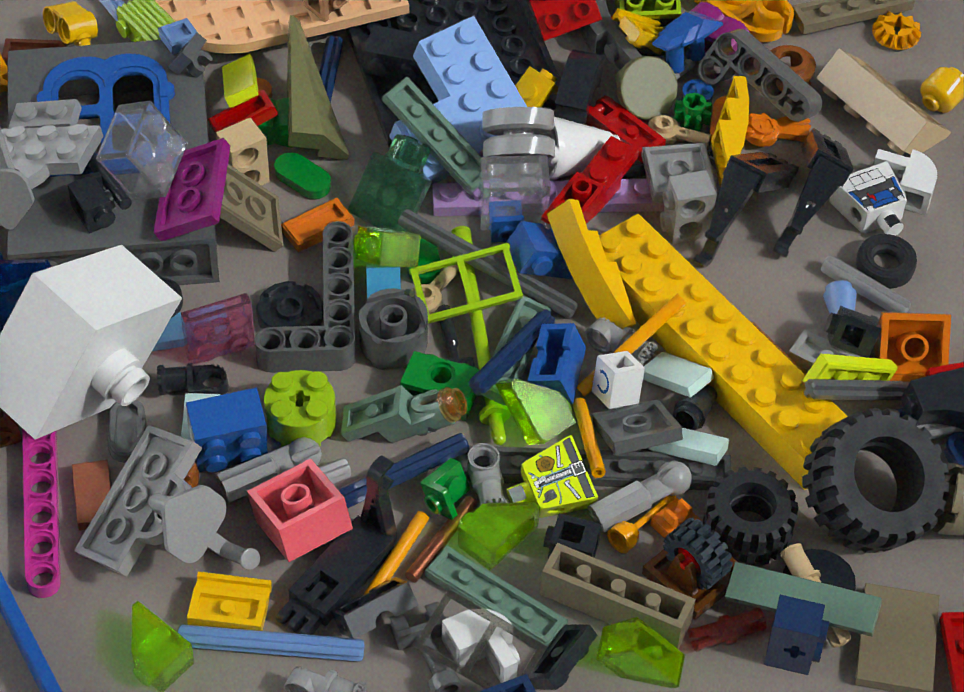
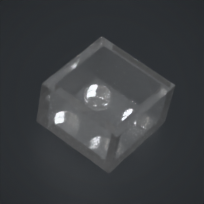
M151 101L118 105L96 159L134 200L166 197L188 143Z
M547 155L480 158L478 206L481 230H491L492 217L523 215L526 222L541 223L545 228L547 227V223L541 220V216L549 207L551 189Z

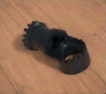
M188 363L184 367L165 368L164 365H158L157 379H161V381L157 382L160 396L174 391L220 395L228 392L229 384L226 370L224 371V368H220L218 364L217 366L214 364L194 366L193 363ZM212 377L222 380L219 385L214 387H207L203 384L205 380Z

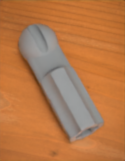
M297 438L291 444L217 473L215 475L217 484L226 502L230 503L247 496L248 490L310 458L318 466L321 461L322 452L319 444L311 438Z
M675 460L665 462L659 468L657 474L641 482L635 481L588 506L590 516L594 522L601 524V533L603 534L615 524L627 521L652 508V504L668 495L677 496L683 494L690 487L692 480L691 471L682 462Z

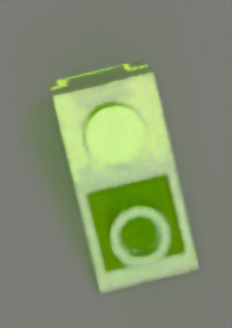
M358 226V234L355 235L353 241L356 259L379 266L418 267L421 234L403 230Z

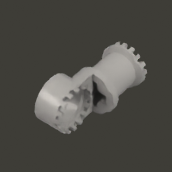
M600 317L585 332L590 345L599 352L606 353L609 350L614 352L635 333V330L631 327H625L622 330L613 322L611 323L609 319L605 321L606 318ZM645 341L631 355L645 366L650 362L649 358L653 359L651 354H656L658 345L654 342L648 343Z
M479 443L470 448L467 460V470L474 492L478 493L480 500L478 510L480 516L486 517L488 520L490 517L495 519V516L501 518L500 514L504 516V512L508 513L511 505L509 500L504 497L502 490L504 480L499 466L500 455L497 448L493 445ZM479 456H487L493 460V463L490 466L481 467L474 463V459Z
M296 666L292 670L284 685L286 692L367 691V683L349 681L338 676V672L333 669L328 671L324 677L314 673L313 670H308L307 667L302 670V666L299 668Z

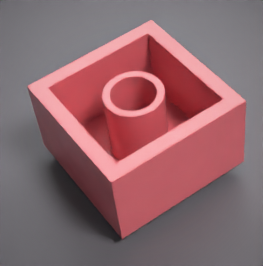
M311 458L247 491L257 524L288 562L353 529L345 497Z

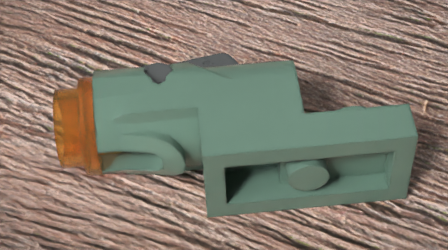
M401 385L344 406L341 435L350 442L379 432L392 443L415 435L425 436L459 421L461 416L467 412V402L464 394L458 388L451 389L445 387L440 390L434 389L412 396Z

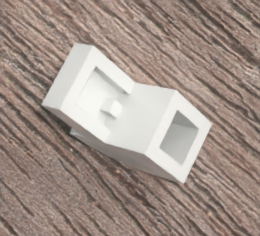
M878 149L874 165L886 161L889 163L906 196L905 209L926 215L937 180V169L932 160L914 149L910 158Z
M474 608L442 620V641L458 669L486 657L500 683L517 677L520 657L512 644L514 626L505 616L490 609Z

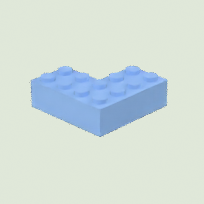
M474 16L418 42L413 57L439 100L433 105L483 158V142L490 137L498 136L491 135L482 130L483 111L506 107H527ZM401 120L395 122L389 137L420 190L451 176Z

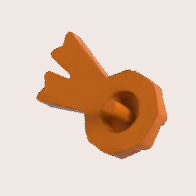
M750 113L745 139L760 147L772 146L778 138L804 142L810 133L811 125L809 123L811 120L807 118L798 122L789 119L787 116L775 120L765 113Z

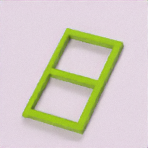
M509 243L409 269L417 297L424 302L427 308L419 274L458 265L468 304L429 314L428 311V324L523 298ZM503 252L514 292L475 302L464 262Z

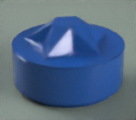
M700 79L690 80L683 86L682 101L686 94L698 93L705 97L706 103H712L713 87L711 84H706Z

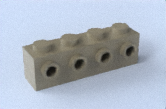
M560 543L556 544L542 570L540 595L676 652L691 624L696 599Z

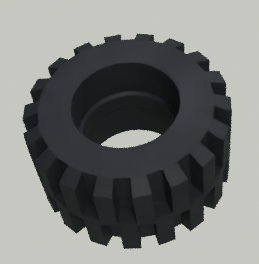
M739 467L736 473L732 469L725 472L724 478L718 477L714 481L713 487H710L702 524L705 525L707 523L711 526L713 534L717 532L721 536L718 540L721 543H726L728 548L725 551L730 552L737 562H746L747 565L754 566L755 562H759L761 566L769 564L770 557L777 560L781 557L780 553L790 546L798 516V502H795L796 495L794 491L787 490L788 483L784 479H776V473L769 471L766 474L761 472L762 468L754 467V471L748 470L747 467ZM739 511H752L761 515L765 520L749 522L741 519L735 513Z

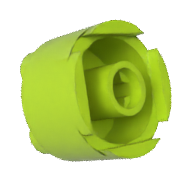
M307 370L278 372L274 374L264 395L268 435L272 440L274 438L280 442L281 447L291 444L295 439L302 437L311 438L321 446V442L328 436L330 439L336 429L335 392L328 381V377L320 371L312 372Z

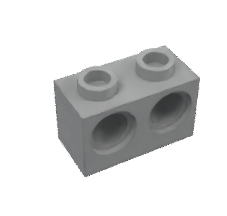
M707 170L669 176L667 190L663 191L665 208L664 212L660 213V224L663 232H668L672 244L706 238L705 232L710 229L717 195Z

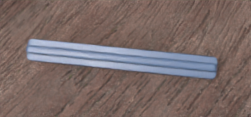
M184 624L179 626L177 633L178 646L188 648L347 661H362L365 650L364 640L344 637Z

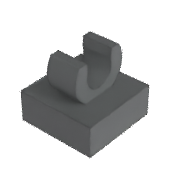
M196 32L182 47L168 68L179 75L187 67L189 73L198 78L205 71L198 62L206 67L213 59L208 52L200 50L207 40Z

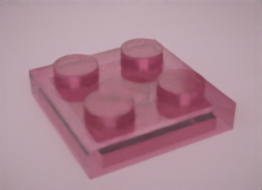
M247 293L181 312L185 351L189 363L208 362L214 358L233 352H240L255 346L252 302Z

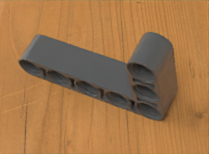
M335 221L327 224L323 230L324 326L268 327L260 330L255 335L254 342L256 362L261 370L270 373L295 370L312 372L343 371L351 368L355 363L353 231L349 224Z

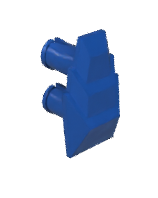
M696 11L685 12L666 25L664 30L658 34V38L652 42V45L664 50L666 63L669 64L674 73H680L685 70L684 47L686 46L687 59L691 58L692 61H701L706 54L705 38L724 24L722 21Z

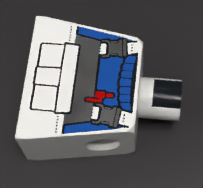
M887 161L851 173L844 186H840L830 197V203L861 233H868L881 228L885 234L896 236L904 228L900 220L903 217L906 206V196Z

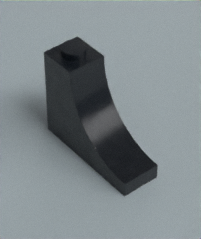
M964 367L910 381L902 395V405L906 414L916 419V426L942 424L964 430Z

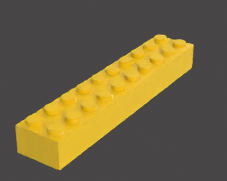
M639 213L599 235L607 262H617L634 318L641 326L676 294H679L687 304L659 328L652 337L669 354L711 368L714 379L707 385L712 386L716 390L717 399L715 401L803 488L802 476L808 474V470L804 469L803 465L805 457L812 453L810 446L816 438L822 436V432L848 416L832 400L807 398L804 395L805 383L802 381L806 375Z

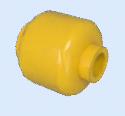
M939 67L922 82L920 87L924 106L933 112L948 113L953 110L964 98V75L962 72L954 67Z

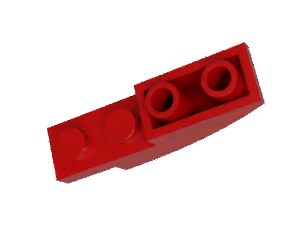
M610 136L583 172H576L543 213L541 220L550 224L547 213L568 199L579 200L587 224L620 189L621 179L637 160L639 149Z

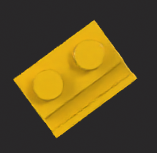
M617 8L611 18L613 21L620 22L618 26L627 35L625 38L630 44L637 48L646 46L657 54L665 52L652 45V42L658 38V34L664 30V28L659 27L661 24L659 21Z
M198 571L196 586H194L187 614L188 625L263 631L269 605V596L272 591L271 580Z

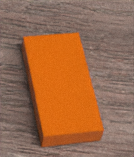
M336 197L282 223V233L299 253L323 241V230L327 224L341 221L352 227L354 226V217Z

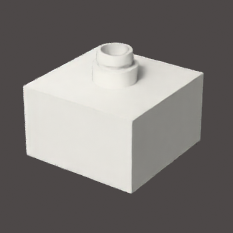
M123 245L32 273L0 334V408L36 440L109 409L116 402L122 406L131 404L143 393L149 383L150 377L142 368L182 297Z

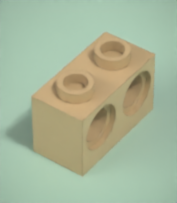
M251 118L216 132V140L224 138L231 146L228 160L229 165L261 186L270 182L266 137Z

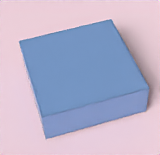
M187 18L158 28L159 37L172 55L179 53L182 47L197 32Z

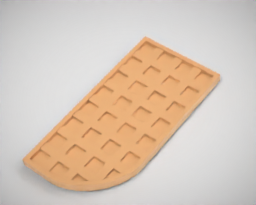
M155 0L175 21L185 18L190 21L196 31L207 40L202 47L203 51L224 54L246 53L288 43L290 15L295 16L300 21L305 37L308 38L409 13L408 0H349L341 8L331 12L329 20L323 22L304 6V0Z

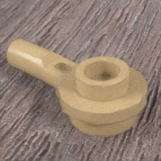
M655 116L648 123L650 128L666 139V144H674L676 141H687L691 143H706L707 147L709 145L711 134L679 127L678 122L670 116Z
M457 265L445 267L430 284H421L429 314L435 313L441 305V291L458 274L459 268ZM415 287L409 293V296L413 298L414 295L417 296Z

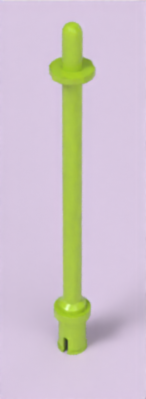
M458 226L452 229V234L473 245L472 233L469 227ZM464 262L475 302L480 301L474 267ZM482 309L469 313L479 369L491 359ZM484 396L486 407L479 412V419L481 423L490 426L494 444L503 445L506 442L504 423L510 418V409L508 406Z

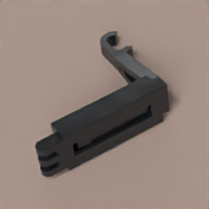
M815 128L810 131L801 146L806 166L811 170L792 217L773 249L774 252L785 258L788 256L789 247L796 236L802 233L803 227L840 186H844L854 170L847 150L842 147V144L836 140L832 141L825 134H820V131Z
M756 152L731 155L722 174L724 176L710 229L705 232L707 240L699 255L696 254L693 258L694 261L705 267L709 266L726 232L754 193L753 191L760 193L789 188L799 167L794 164H788V161L782 158L777 159V156L772 153Z
M379 456L367 472V494L361 517L357 515L351 522L353 529L338 536L288 590L289 601L278 612L276 620L285 624L291 618L288 628L293 632H296L304 623L306 624L302 627L299 634L313 635L321 625L326 627L334 618L331 611L349 602L384 563L394 548V542L397 540V528L388 489L394 480L385 475L392 468L394 462L385 456Z

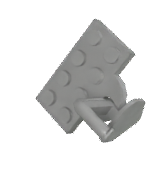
M76 124L65 127L46 125L37 128L16 126L10 129H1L0 127L1 226L10 230L17 226L34 203L31 189L43 183L50 175L82 174L104 137L100 125L87 126L85 124Z
M151 425L147 426L74 550L82 557L126 577L136 564L146 544L159 545L164 543L167 552L185 563L198 561L207 548L223 558L240 564L246 570L256 568L260 562V555L256 549L242 548L230 543L216 533L226 515V502L224 498L205 485L192 488L184 480L188 471L194 465L195 459L202 447L194 441Z

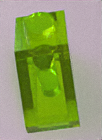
M519 379L500 380L495 384L528 445L544 444L576 423L571 414L572 408L570 403L559 391Z
M535 502L482 504L473 513H466L460 520L457 527L458 547L491 571L538 527L540 506Z
M136 601L132 605L131 653L134 663L133 673L143 685L147 687L152 685L158 691L164 692L194 664L192 644L143 604Z
M634 617L603 627L596 659L620 678L674 689L680 685L685 654L641 619Z

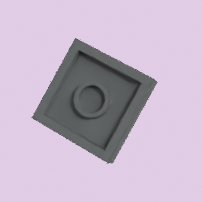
M659 399L592 414L594 428L615 455L683 440L682 427Z

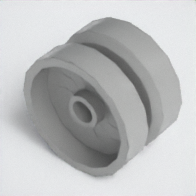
M506 107L483 111L482 130L491 135H498L490 137L483 142V159L492 162L508 163L537 162L554 159L555 140L545 135H539L553 130L554 111L540 107Z

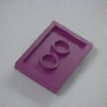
M224 138L167 156L154 227V234L160 241L219 223L231 147Z

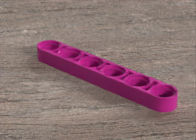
M22 428L25 578L28 590L33 596L47 598L57 593L61 585L57 431L35 440ZM37 453H47L50 455V458L41 464L31 461V458ZM38 482H47L51 485L44 493H35L31 490L33 485ZM44 511L51 514V518L45 523H35L32 521V517L38 512ZM40 542L52 544L51 550L45 554H36L32 551L33 547ZM40 573H49L53 576V579L47 585L41 586L33 583L35 576Z

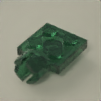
M400 134L394 136L386 154L372 153L347 210L351 214L402 240L407 230L399 226L398 221L405 209H409L417 214L432 183V180L426 178L423 174V168L430 155V148L423 142L418 144V140L410 136Z

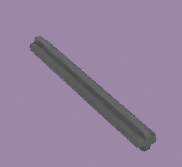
M405 209L399 218L398 223L400 227L455 257L482 250L409 209ZM489 255L466 262L513 288L507 264L502 260ZM515 268L522 293L525 296L551 308V310L567 319L574 315L578 307L576 301L527 274L519 273Z

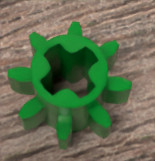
M686 94L683 101H675L674 119L680 122V126L683 128L700 131L703 124H711L712 103H706L705 97L701 94Z

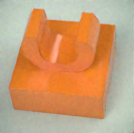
M676 498L651 517L650 526L665 538L686 519H701L692 512L693 508L682 498L680 500Z

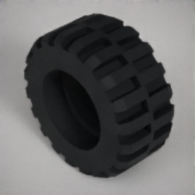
M868 408L840 420L822 432V436L814 440L810 446L812 453L805 457L803 467L808 470V474L802 476L803 488H808L809 496L805 497L808 508L813 507L817 513L814 519L819 527L825 525L829 529L827 535L834 541L844 539L843 545L849 549L857 550L861 548L864 553H876L881 550L883 552L912 542L922 537L924 532L931 530L937 524V516L943 514L947 505L946 501L942 500V498L949 495L950 484L945 482V475L949 474L947 463H942L940 454L943 452L939 444L934 445L929 439L932 434L925 427L919 429L916 426V419L907 414L900 418V413L897 410L887 408L881 411L879 408ZM859 450L868 451L879 456L891 469L897 486L896 501L891 512L876 508L859 491L854 476V464Z

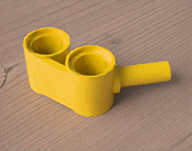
M71 1L46 6L43 9V22L47 31L51 34L58 33L64 44L74 43L75 46L91 45V39L97 37L98 25L95 16L77 2Z

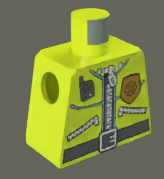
M572 435L560 440L522 463L521 475L524 482L506 488L510 503L514 509L533 502L536 512L541 518L558 515L559 513L563 514L588 509V506L597 502L598 495Z

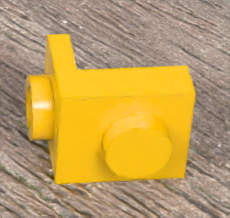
M529 66L515 85L527 107L541 108L552 93L556 96L558 93V86L555 84L557 78L543 68L538 72Z

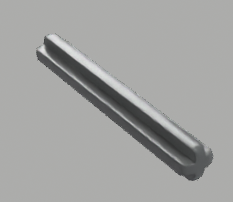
M809 379L805 382L806 389L804 395L807 398L827 400H902V395L909 382Z

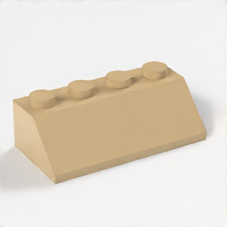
M840 48L816 77L825 85L822 90L836 101L838 98H841L846 103L843 108L857 119L862 116L868 122L865 127L878 137H881L882 134L890 140L887 145L899 155H903L905 152L911 155L913 149L923 153L946 139L951 133L868 63Z

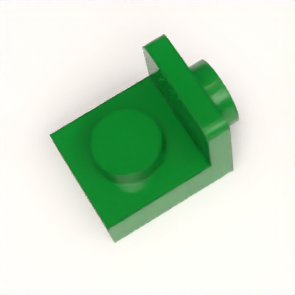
M450 458L420 482L425 494L424 503L432 513L440 514L451 520L458 515L453 503L471 490L460 461Z

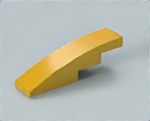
M744 76L733 77L711 140L720 187L724 176L722 174L730 156L741 154L749 121V94L747 79Z
M568 199L547 213L558 247L577 287L596 319L600 317L606 318L605 321L609 319L611 323L613 322L622 330L625 327L634 326L636 321L617 262H607L598 231L587 229L579 200Z

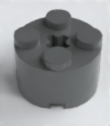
M383 289L370 295L367 298V303L363 308H360V348L363 354L372 361V365L375 368L385 370L388 368L404 367L408 365L414 351L425 354L428 344V311L424 302L416 295L413 298L404 294V290Z

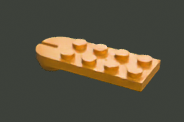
M693 0L697 4L700 2L710 3L718 7L726 17L742 22L750 31V34L760 42L776 41L782 37V32L786 35L792 27L794 10L788 0Z

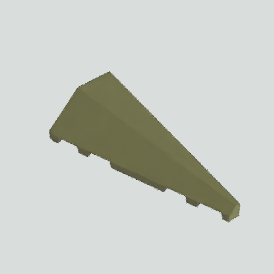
M290 15L288 22L287 97H289L288 146L318 149V157L348 160L349 152L301 23L295 16Z

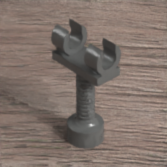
M439 602L425 605L427 622L409 628L403 613L397 617H389L391 621L389 624L399 650L419 644L432 673V677L428 682L431 692H460L462 685L456 672L446 670L433 640L442 637V620L446 619Z

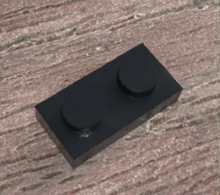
M590 624L565 625L528 673V677L535 690H557L567 682L571 670L579 660L587 655L589 646L598 636Z

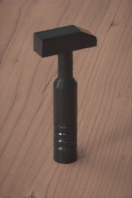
M441 305L438 307L437 312L450 309V306ZM453 317L441 320L440 325L445 347L449 350L451 358L446 360L466 363L475 367L473 357L459 358L457 350L459 343Z

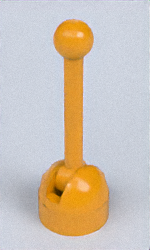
M668 495L662 498L657 505L634 524L626 521L615 524L607 532V537L612 547L620 553H628L639 541L638 529L675 500L676 496Z

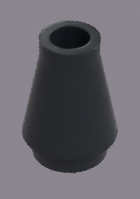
M706 385L691 398L686 396L675 404L673 417L682 428L696 430L703 427L710 409L717 399L716 390L712 386Z

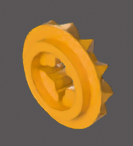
M888 11L886 16L879 15L872 27V34L876 41L894 50H905L915 46L919 42L922 33L920 31V23L914 22L913 16H903L902 12L894 15ZM894 27H900L898 35L895 34Z

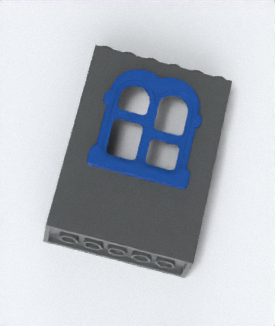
M162 40L8 51V127L16 103L57 101L59 97L99 94L100 100L97 104L81 105L82 109L78 120L100 118V126L104 137L101 140V152L97 156L132 200V205L126 210H122L115 202L116 207L112 209L116 217L114 223L109 227L101 228L89 234L71 206L67 184L93 174L92 170L87 165L82 174L50 175L43 183L31 189L34 203L14 229H8L7 255L13 282L30 276L32 273L119 245H123L158 277L171 279L178 283V285L220 282L216 225L164 241H160L154 234L167 156L209 143L204 72L198 78L191 75L187 67L179 75L173 72L168 67L177 54L172 55ZM153 90V111L133 114L114 113L113 93ZM155 126L156 148L154 150L127 153L115 151V129Z

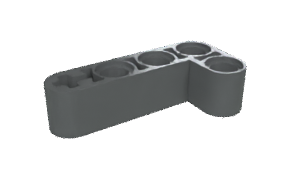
M736 29L721 34L699 63L698 74L706 84L712 85L728 80L737 72L740 76L746 77L749 84L793 121L799 122L813 117L822 108V99L819 93L744 29ZM732 38L737 42V51L731 46ZM755 58L760 62V71L754 67ZM715 62L720 67L719 75L715 72L714 69ZM777 78L783 82V91H780L777 87Z

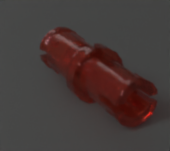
M754 608L732 617L728 614L719 616L716 622L688 629L689 638L694 637L697 639L704 636V638L691 641V646L694 651L698 652L701 649L726 642L727 645L736 643L739 637L765 631L767 628L766 621L760 622L758 620L751 623V621L764 618L765 616L760 608Z

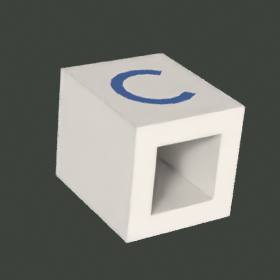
M628 351L598 355L592 392L608 409L639 404L645 367Z

